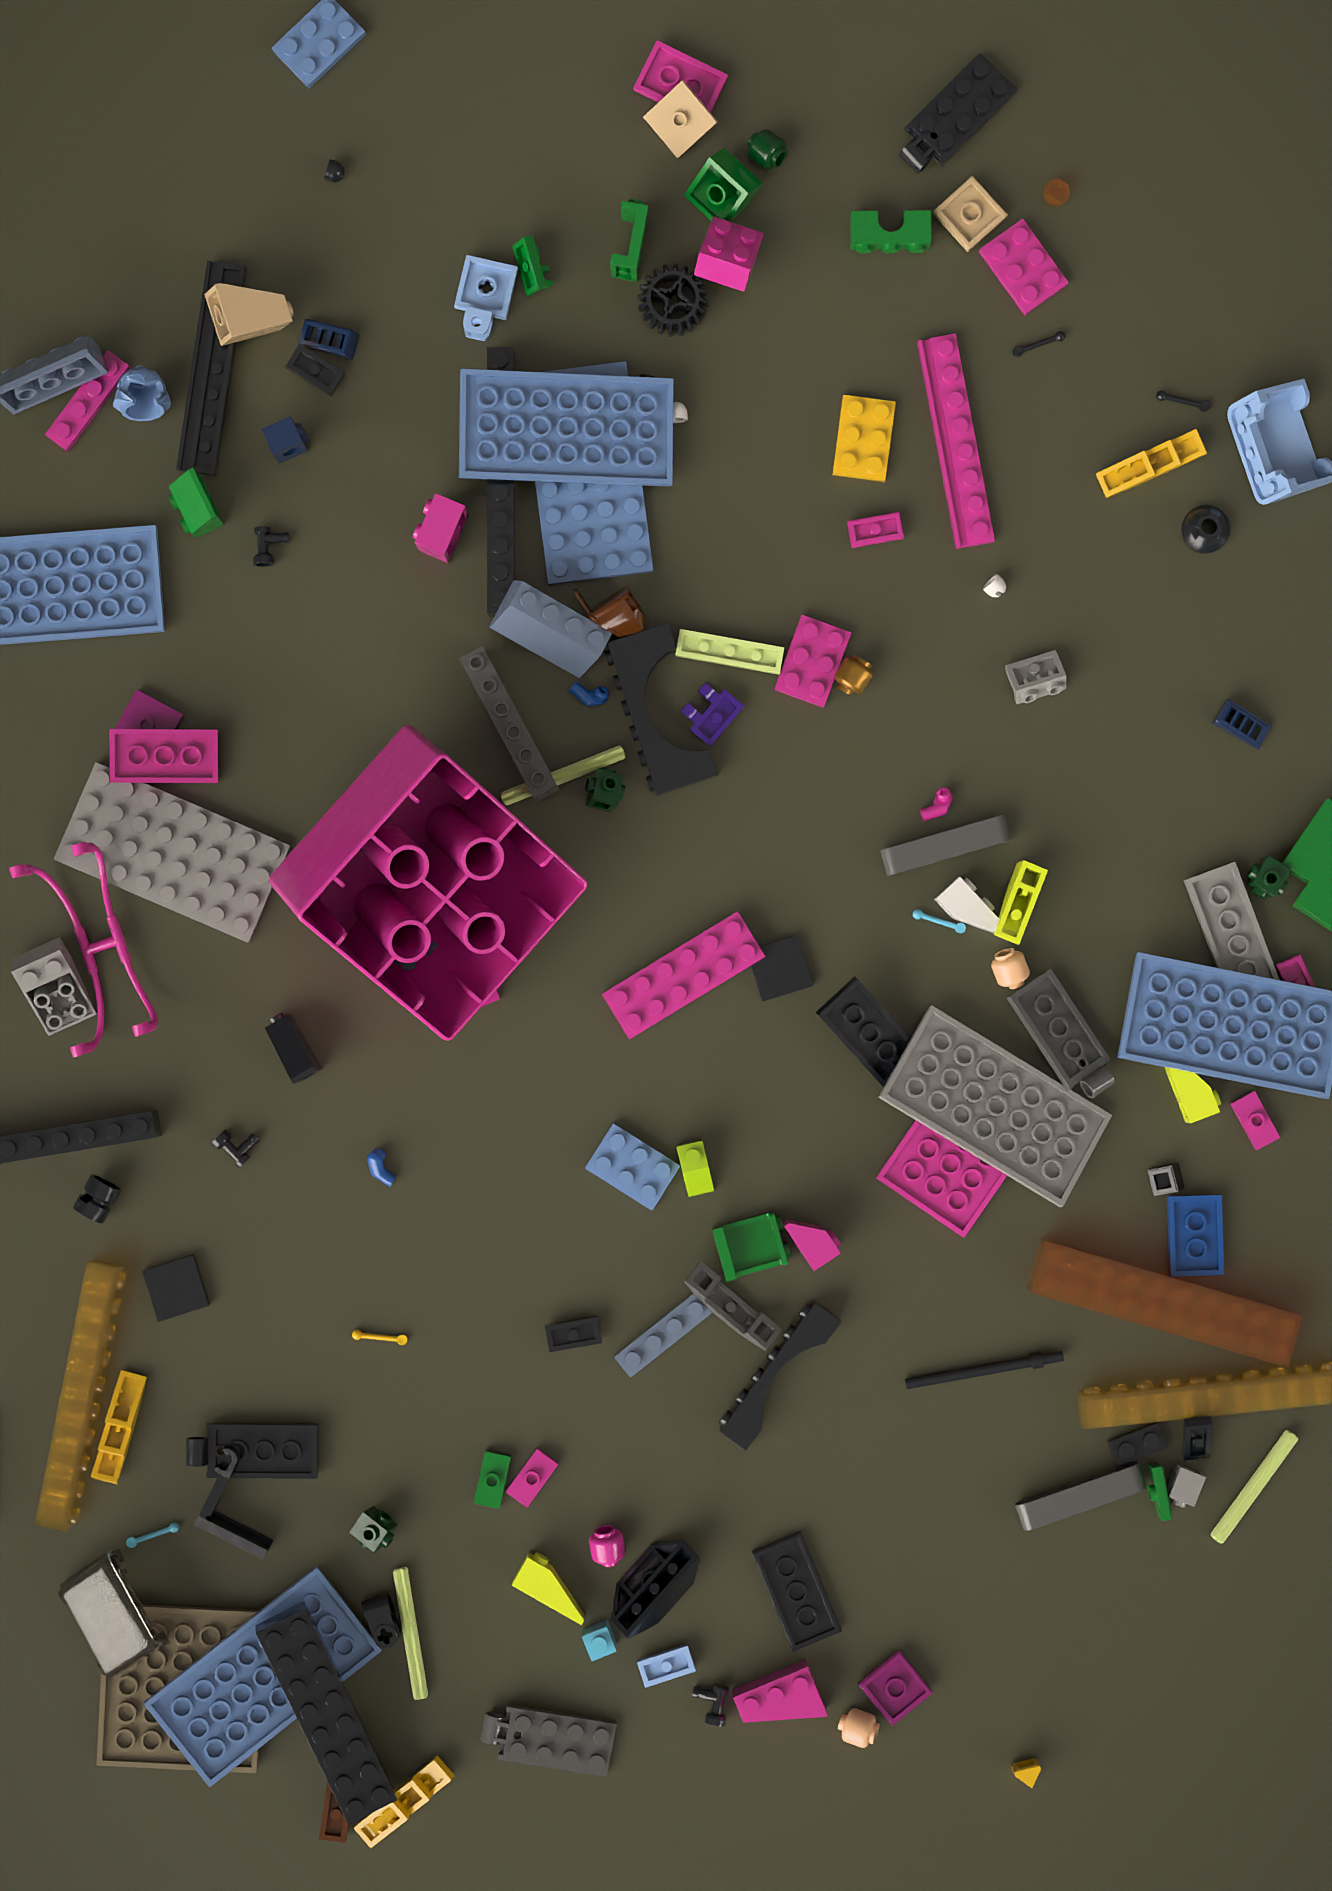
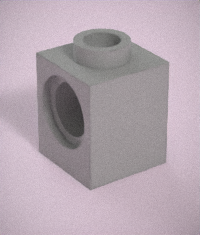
M1176 1463L1167 1485L1168 1496L1171 1498L1170 1502L1183 1508L1186 1507V1504L1195 1507L1206 1477L1201 1472Z

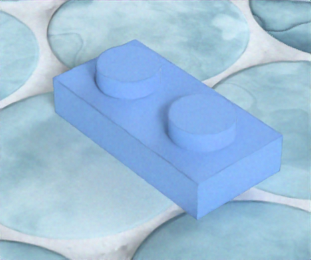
M688 1643L637 1660L645 1688L696 1671Z

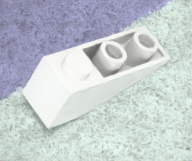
M961 877L956 878L934 899L952 919L994 933L998 917L992 912L995 907L985 897L982 899L978 897L974 892L977 888L968 878L964 880Z

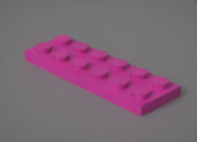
M737 911L612 987L602 995L627 1037L632 1039L766 956Z

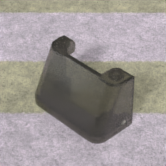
M120 1549L107 1551L62 1582L60 1584L61 1590L58 1591L60 1599L65 1605H69L98 1659V1669L104 1676L108 1675L112 1678L171 1643L165 1631L159 1633L155 1628L153 1629L157 1625L154 1620L150 1621L126 1577L128 1571L126 1568H120L121 1563L126 1561Z

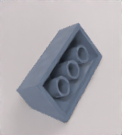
M89 335L79 337L73 343L64 347L54 348L46 355L29 359L25 364L16 368L4 370L0 374V403L14 415L109 373L99 345Z
M513 580L489 626L492 630L577 678H580L600 657L612 634L527 583Z

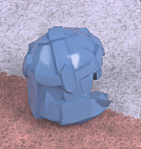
M141 365L128 370L120 377L113 407L120 411L124 417L135 421H151L160 418L165 411L169 410L171 400L166 391L164 381L156 371Z

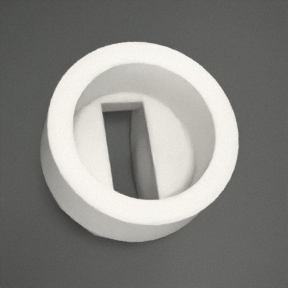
M674 402L673 423L686 422L688 420L686 407L680 402Z
M995 574L984 585L983 590L991 597H999L1001 593L1006 591V584L998 574Z

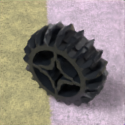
M676 263L673 265V271H669L666 264L663 265V273H660L657 268L653 269L655 278L646 275L645 281L648 285L641 284L640 290L643 294H638L637 300L643 302L638 306L640 312H645L642 316L643 321L652 319L649 323V328L653 329L659 325L658 334H662L666 328L668 329L669 337L673 336L674 329H678L679 336H682L684 333L683 327L692 332L693 325L691 322L700 325L701 319L699 316H706L707 311L702 307L709 305V300L703 298L708 295V290L700 289L704 285V280L699 279L695 281L697 276L694 275V272L687 275V266L683 267L682 272L678 271V264ZM675 281L674 285L669 289L661 287L659 290L657 289L663 283ZM684 284L693 292L695 304L690 303L689 299L682 295ZM677 292L678 303L675 302V305H671L669 309L668 297L675 296ZM652 296L664 305L662 316L654 310L651 303ZM678 311L685 313L689 311L686 316L680 319H671L673 314Z

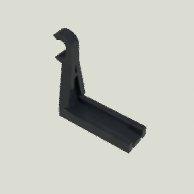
M225 1445L223 1448L224 1453L231 1455L232 1461L228 1467L223 1466L221 1463L214 1467L219 1476L196 1520L195 1526L264 1559L274 1540L214 1511L240 1458V1453L236 1447Z

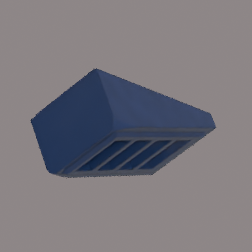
M305 319L298 344L352 360L359 340V334L351 329ZM317 328L314 342H311L313 329ZM324 331H327L324 344H321ZM338 334L334 347H331L334 335Z
M1230 699L1224 701L1212 724L1257 750L1272 727ZM1230 711L1235 712L1230 722H1226L1225 720ZM1239 716H1242L1243 720L1237 729L1234 725ZM1250 721L1252 722V725L1248 730L1247 734H1245L1242 731L1245 728L1247 722ZM1259 726L1262 729L1254 740L1251 736L1256 727Z

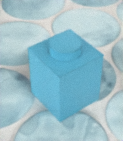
M608 1620L582 1630V1639L591 1661L617 1652V1642Z

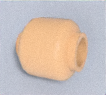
M1007 948L996 953L991 967L997 983L1010 989H1017L1025 984L1024 980L1030 975L1024 954L1020 951H1015L1014 948Z
M853 1708L848 1712V1715L842 1714L838 1729L842 1730L843 1741L865 1748L869 1743L874 1744L879 1730V1723H876L875 1715Z

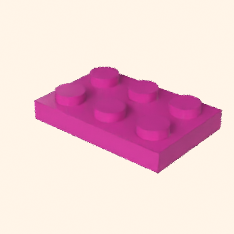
M657 40L634 85V91L659 102L684 80L711 113L728 79V75Z
M1021 219L979 250L981 256L1024 316L1069 284L1024 219Z
M801 615L774 690L824 708L835 679L834 675L839 668L851 632Z

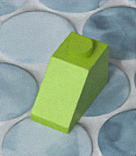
M702 1139L676 1145L688 1197L714 1191Z

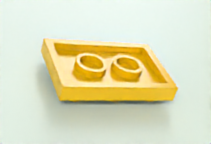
M843 395L832 475L885 482L895 401Z

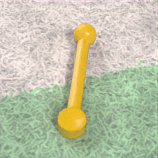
M358 1329L352 1332V1337L355 1340L367 1338L395 1341L399 1345H405L408 1340L405 1334H400L399 1336L362 1333Z

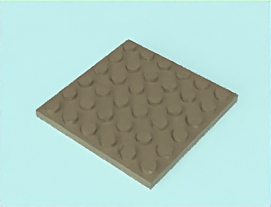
M106 1603L104 1606L96 1766L195 1770L145 1707L144 1701L260 1610ZM259 1749L230 1772L257 1773Z

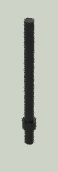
M1062 1351L1041 1354V1352L1031 1353L1030 1357L907 1378L905 1383L907 1389L1029 1367H1032L1034 1370L1044 1368L1046 1364L1063 1362L1064 1356Z

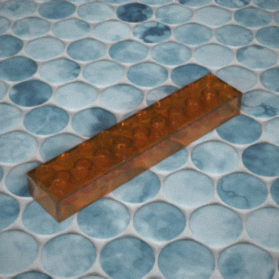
M1041 1238L1027 1290L1034 1294L1285 1367L1289 1366L1303 1318L1302 1315L1290 1310Z

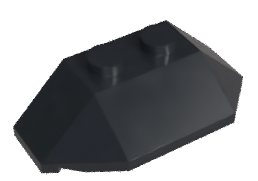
M682 1539L651 1544L616 1583L613 1612L611 1613L610 1620L628 1639L658 1624L694 1584L701 1558Z

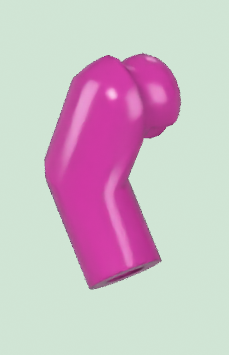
M941 787L937 790L933 805L920 809L923 822L943 816L948 812L953 795L947 787Z

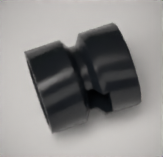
M91 1174L84 1186L85 1194L79 1195L73 1205V1209L86 1218L103 1224L111 1211L109 1204L116 1202L122 1190L112 1182Z

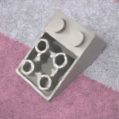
M60 937L11 959V973L48 1036L97 1014L75 963Z

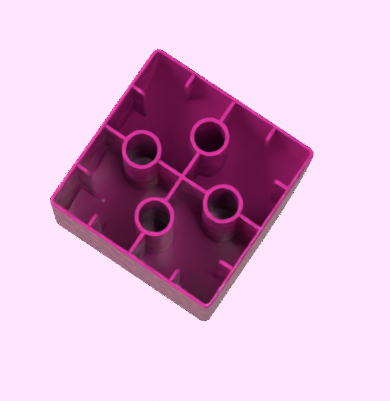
M405 725L398 731L269 877L271 886L303 924L445 1041L452 1040L582 895L588 885L582 875L453 759L412 725ZM431 941H434L438 944V947L428 957L426 953ZM395 959L403 963L417 961L414 969L405 970L402 968L401 963L397 966L393 961Z

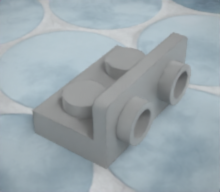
M1056 650L1005 665V671L1014 691L1016 704L1030 703L1037 698L1046 695H1056L1066 689V673Z

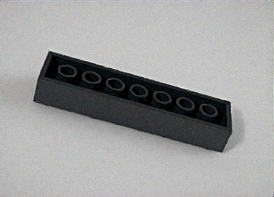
M305 1601L255 1625L256 1635L348 1825L397 1801L396 1790Z

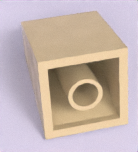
M222 283L215 284L204 294L221 346L280 331L292 322V306L289 301L286 302L285 296L282 294Z

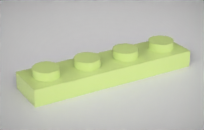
M680 629L675 656L780 675L784 647Z

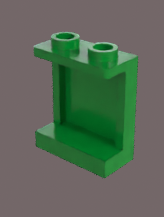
M629 199L628 202L622 201L621 204L622 221L634 223L628 256L612 253L610 269L612 278L637 282L649 215L648 205H644L643 201L637 199Z
M773 1211L712 1228L726 1282L735 1280L739 1276L775 1266L788 1265L787 1258L791 1257L788 1242L782 1243L780 1232L784 1231L781 1217H775Z

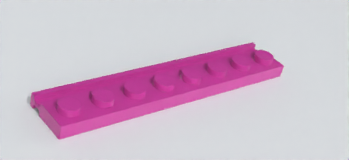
M956 333L928 340H918L917 346L956 549L993 543L995 541Z

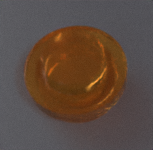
M1061 179L1050 180L1043 190L1045 201L1052 206L1063 205L1070 195L1068 184Z

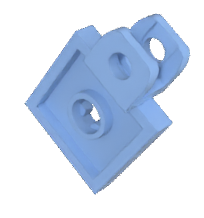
M466 255L454 304L455 309L465 311L463 326L466 337L486 341L491 333L494 318L507 319L518 274L517 266ZM486 282H490V286L494 288L488 294H484L482 289H479V286L485 285Z

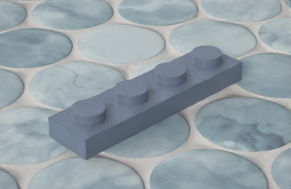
M692 1293L618 1352L614 1358L631 1378L713 1312Z

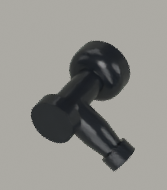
M255 527L254 534L257 535L258 554L253 557V565L256 567L275 565L274 556L269 553L268 544L289 543V532H284V534L270 533V527Z
M225 1129L211 1145L215 1149L222 1148L236 1162L235 1165L240 1168L250 1158L246 1153L260 1140L252 1133L247 1140L236 1147L230 1141L231 1134Z
M714 1684L713 1689L710 1690L694 1686L692 1697L713 1701L712 1711L708 1712L705 1716L706 1724L718 1727L726 1725V1716L722 1714L725 1694H728L729 1687Z

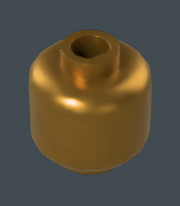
M856 655L853 658H844L834 675L835 680L840 683L837 688L850 696L853 692L862 694L874 676L871 670L872 665Z

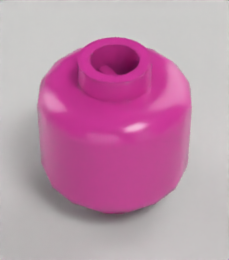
M599 1526L590 1535L589 1545L594 1562L602 1564L604 1567H613L625 1556L626 1550L623 1534L614 1526Z

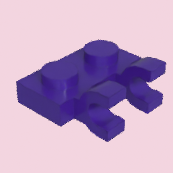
M705 683L697 692L712 703L701 715L694 707L687 703L680 712L694 723L690 731L710 747L743 709L744 705L725 689L718 694Z

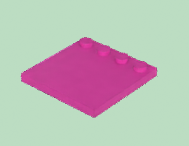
M914 1120L876 1176L882 1183L963 1238L1007 1177L1006 1174Z

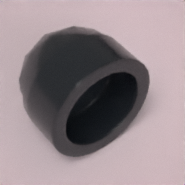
M330 159L324 180L338 182L344 176V167L338 161Z

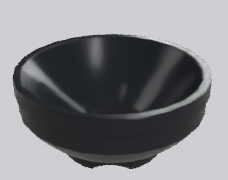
M1212 505L1198 506L1185 516L1181 528L1182 537L1187 546L1195 552L1203 554L1213 553L1223 547L1229 538V519L1218 507ZM1206 519L1213 520L1216 524L1215 533H1204L1201 528L1202 522Z

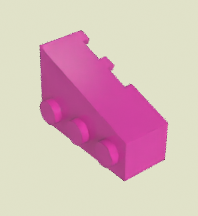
M806 1659L732 1690L733 1699L743 1723L828 1717L825 1704Z

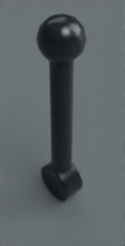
M1058 331L1055 336L1024 347L1016 346L1012 353L1015 357H1020L1023 352L1056 340L1061 342L1066 337L1065 333Z
M1158 391L1156 394V398L1159 401L1170 400L1199 407L1202 412L1208 411L1211 407L1210 402L1207 400L1197 402L1167 395L1164 391Z

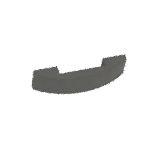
M700 1261L684 1281L685 1284L723 1322L744 1338L766 1351L782 1329L763 1313L758 1314L720 1281V1276Z

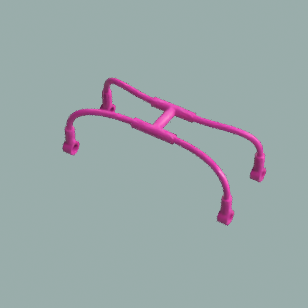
M86 841L72 845L71 849L74 857L93 852L96 855L103 900L108 916L106 919L112 934L111 937L89 944L85 929L81 926L71 902L58 883L48 873L31 864H20L9 868L12 879L35 873L46 880L55 890L72 919L81 954L88 974H91L98 1010L96 1035L92 1042L70 1047L73 1058L94 1051L103 1035L104 1001L94 953L116 946L121 963H124L131 982L149 1012L152 1021L132 1026L135 1037L154 1031L158 1025L155 1009L130 963L131 957L118 918L114 915L103 854L98 846Z

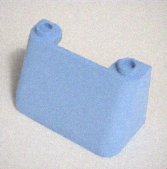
M1305 379L1257 390L1233 403L1228 409L1227 416L1253 494L1260 504L1273 503L1332 482V461L1326 457L1316 459L1300 410L1308 405L1310 399Z

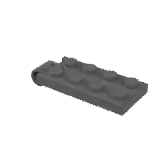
M1052 969L1045 971L1007 997L1010 1005L1067 1091H1070L1080 1082L1084 1093L1093 1099L1114 1084V1078L1110 1071L1102 1067L1107 1065L1111 1059ZM1080 1060L1083 1062V1066H1080Z
M511 1704L506 1707V1716L498 1712L485 1713L480 1740L487 1744H501L497 1760L607 1777L617 1725L616 1721ZM520 1732L521 1734L520 1736L516 1737L514 1736V1733Z

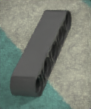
M1000 815L881 850L880 853L886 874L890 876L1011 841L1012 838L1005 815Z
M1137 1461L1022 1499L1015 1503V1507L1023 1530H1032L1142 1492L1147 1487Z

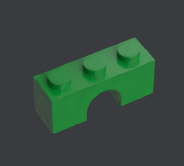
M931 210L904 211L902 227L894 232H888L881 228L878 222V211H851L850 250H856L857 253L861 254L870 253L872 250H882L883 253H896L898 249H909L910 253H922L930 247Z

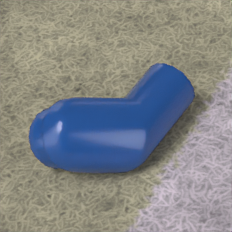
M575 682L569 689L571 694L588 707L604 704L609 696V691L604 686L587 690L579 682Z
M375 1148L372 1153H369L367 1158L370 1174L390 1187L397 1176L384 1168L385 1152L380 1148Z

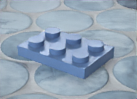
M321 0L272 47V51L310 89L366 33L336 0Z
M613 1123L585 1169L648 1209L653 1210L681 1165Z

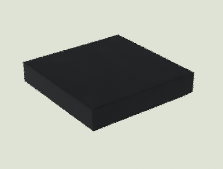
M798 936L760 947L766 957L751 967L762 1002L813 986Z
M195 1255L142 1271L158 1322L210 1305Z

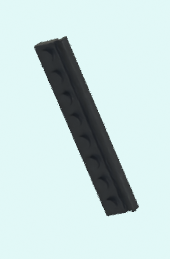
M207 260L176 466L177 471L186 472L194 468L198 474L216 477L236 342L224 346L220 345L204 294L215 284L219 283L244 287L247 270L244 265L217 263Z

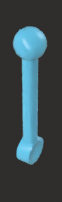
M915 909L912 914L915 919L923 918L953 928L957 933H963L966 930V926L963 923L955 924L924 914L920 909Z
M172 1522L169 1527L137 1538L132 1536L127 1539L126 1545L129 1548H134L139 1542L168 1532L176 1533L179 1530V1524Z

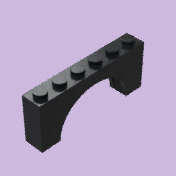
M666 623L608 642L609 650L604 651L608 665H614L617 675L612 677L617 691H623L625 700L621 701L625 716L631 715L634 724L629 726L633 741L639 740L642 750L637 753L642 767L646 765L648 767L650 776H647L646 780L650 792L656 791L657 796L717 777L718 774L710 749L705 751H687L673 746L660 736L647 714L645 689L648 678L654 667L664 657L676 652L669 624Z

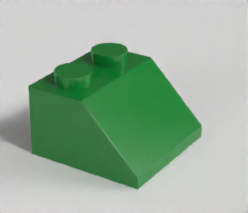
M723 148L708 158L684 196L709 220L712 221L714 216L732 222L750 203L763 183L727 149Z
M194 468L187 470L169 486L172 494L168 495L174 509H180L184 517L180 519V522L186 534L191 532L195 538H198L224 525L202 477Z

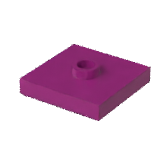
M136 689L115 729H177L184 715Z
M899 1649L858 1682L860 1688L891 1726L896 1724L933 1693V1690Z

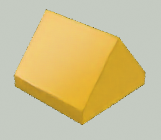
M1037 1758L1012 1763L1011 1765L1014 1775L1033 1788L1041 1771Z

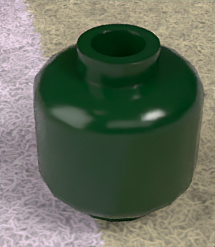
M765 129L759 133H754L748 141L749 158L765 170L778 168L784 163L788 154L786 142L772 131Z

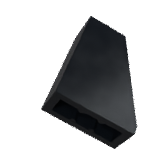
M279 1013L268 1020L270 1025L265 1027V1030L293 1084L302 1082L323 1069L291 1014L284 1016L283 1013Z

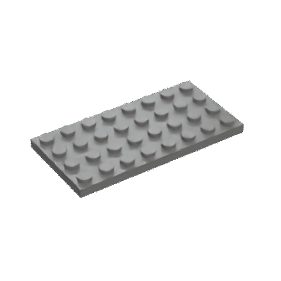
M95 762L54 860L100 879L95 853L74 857L71 849L72 845L81 842L94 843L103 854L108 883L250 943L273 890L269 877L287 857L291 845L146 783H110V768Z
M932 1005L927 1009L878 1097L1058 1207L1064 1206L1112 1117L1110 1113L1074 1091H1067L1064 1085Z

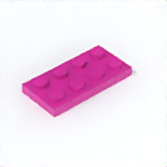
M109 729L110 783H218V730Z

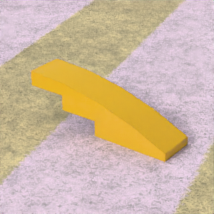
M1197 429L1108 467L1096 473V476L1106 498L1208 453Z
M123 1370L120 1371L105 1419L106 1424L98 1446L99 1452L91 1478L118 1485L147 1377Z
M438 1756L434 1757L396 1789L397 1801L364 1817L354 1826L355 1831L372 1848L408 1820L413 1812L428 1802L432 1795L448 1784L455 1775Z

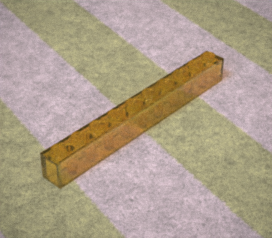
M93 1259L86 1264L35 1521L36 1526L67 1531L72 1527V1524L75 1525L79 1516V1509L76 1508L77 1498L82 1497L84 1482H81L82 1473L87 1471L90 1459L89 1456H86L87 1448L92 1445L95 1430H91L93 1419H97L100 1410V1404L96 1403L98 1393H102L105 1384V1378L102 1377L103 1367L108 1366L110 1351H107L108 1342L113 1340L115 1334V1325H112L113 1316L119 1312L121 1300L117 1299L119 1288H123L126 1273H122L123 1265Z
M1324 1363L1322 1368L1312 1369L1310 1365L1297 1366L1296 1371L1286 1372L1285 1368L1270 1369L1269 1374L1260 1375L1259 1371L1243 1372L1241 1377H1233L1232 1374H1218L1216 1379L1206 1380L1205 1376L1191 1377L1190 1382L1182 1383L1179 1382V1379H1168L1163 1381V1385H1153V1382H1140L1134 1388H1127L1123 1384L1110 1386L1111 1390L1100 1391L1099 1387L1085 1388L1084 1393H1077L1080 1425L1084 1429L1179 1420L1194 1416H1218L1332 1404V1363Z

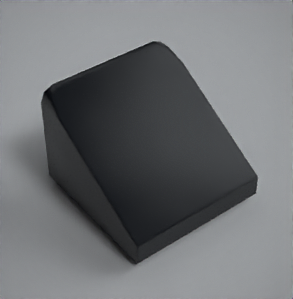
M1179 1163L1147 1170L1154 1196L1179 1192L1185 1188Z

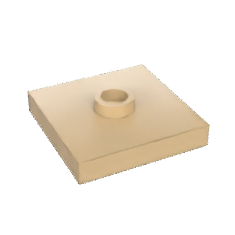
M684 80L643 116L677 158L684 154L718 122Z
M973 176L932 213L967 252L1008 216Z

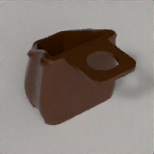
M628 586L615 592L593 608L589 607L577 588L574 589V594L584 607L589 618L607 631L622 637L638 633L644 629L646 616Z

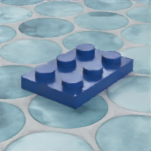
M1222 1195L1167 1196L1169 1276L1224 1275Z

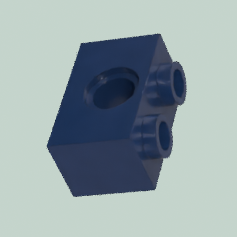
M291 416L262 429L271 453L279 464L308 452L306 443L310 442L301 423H295Z

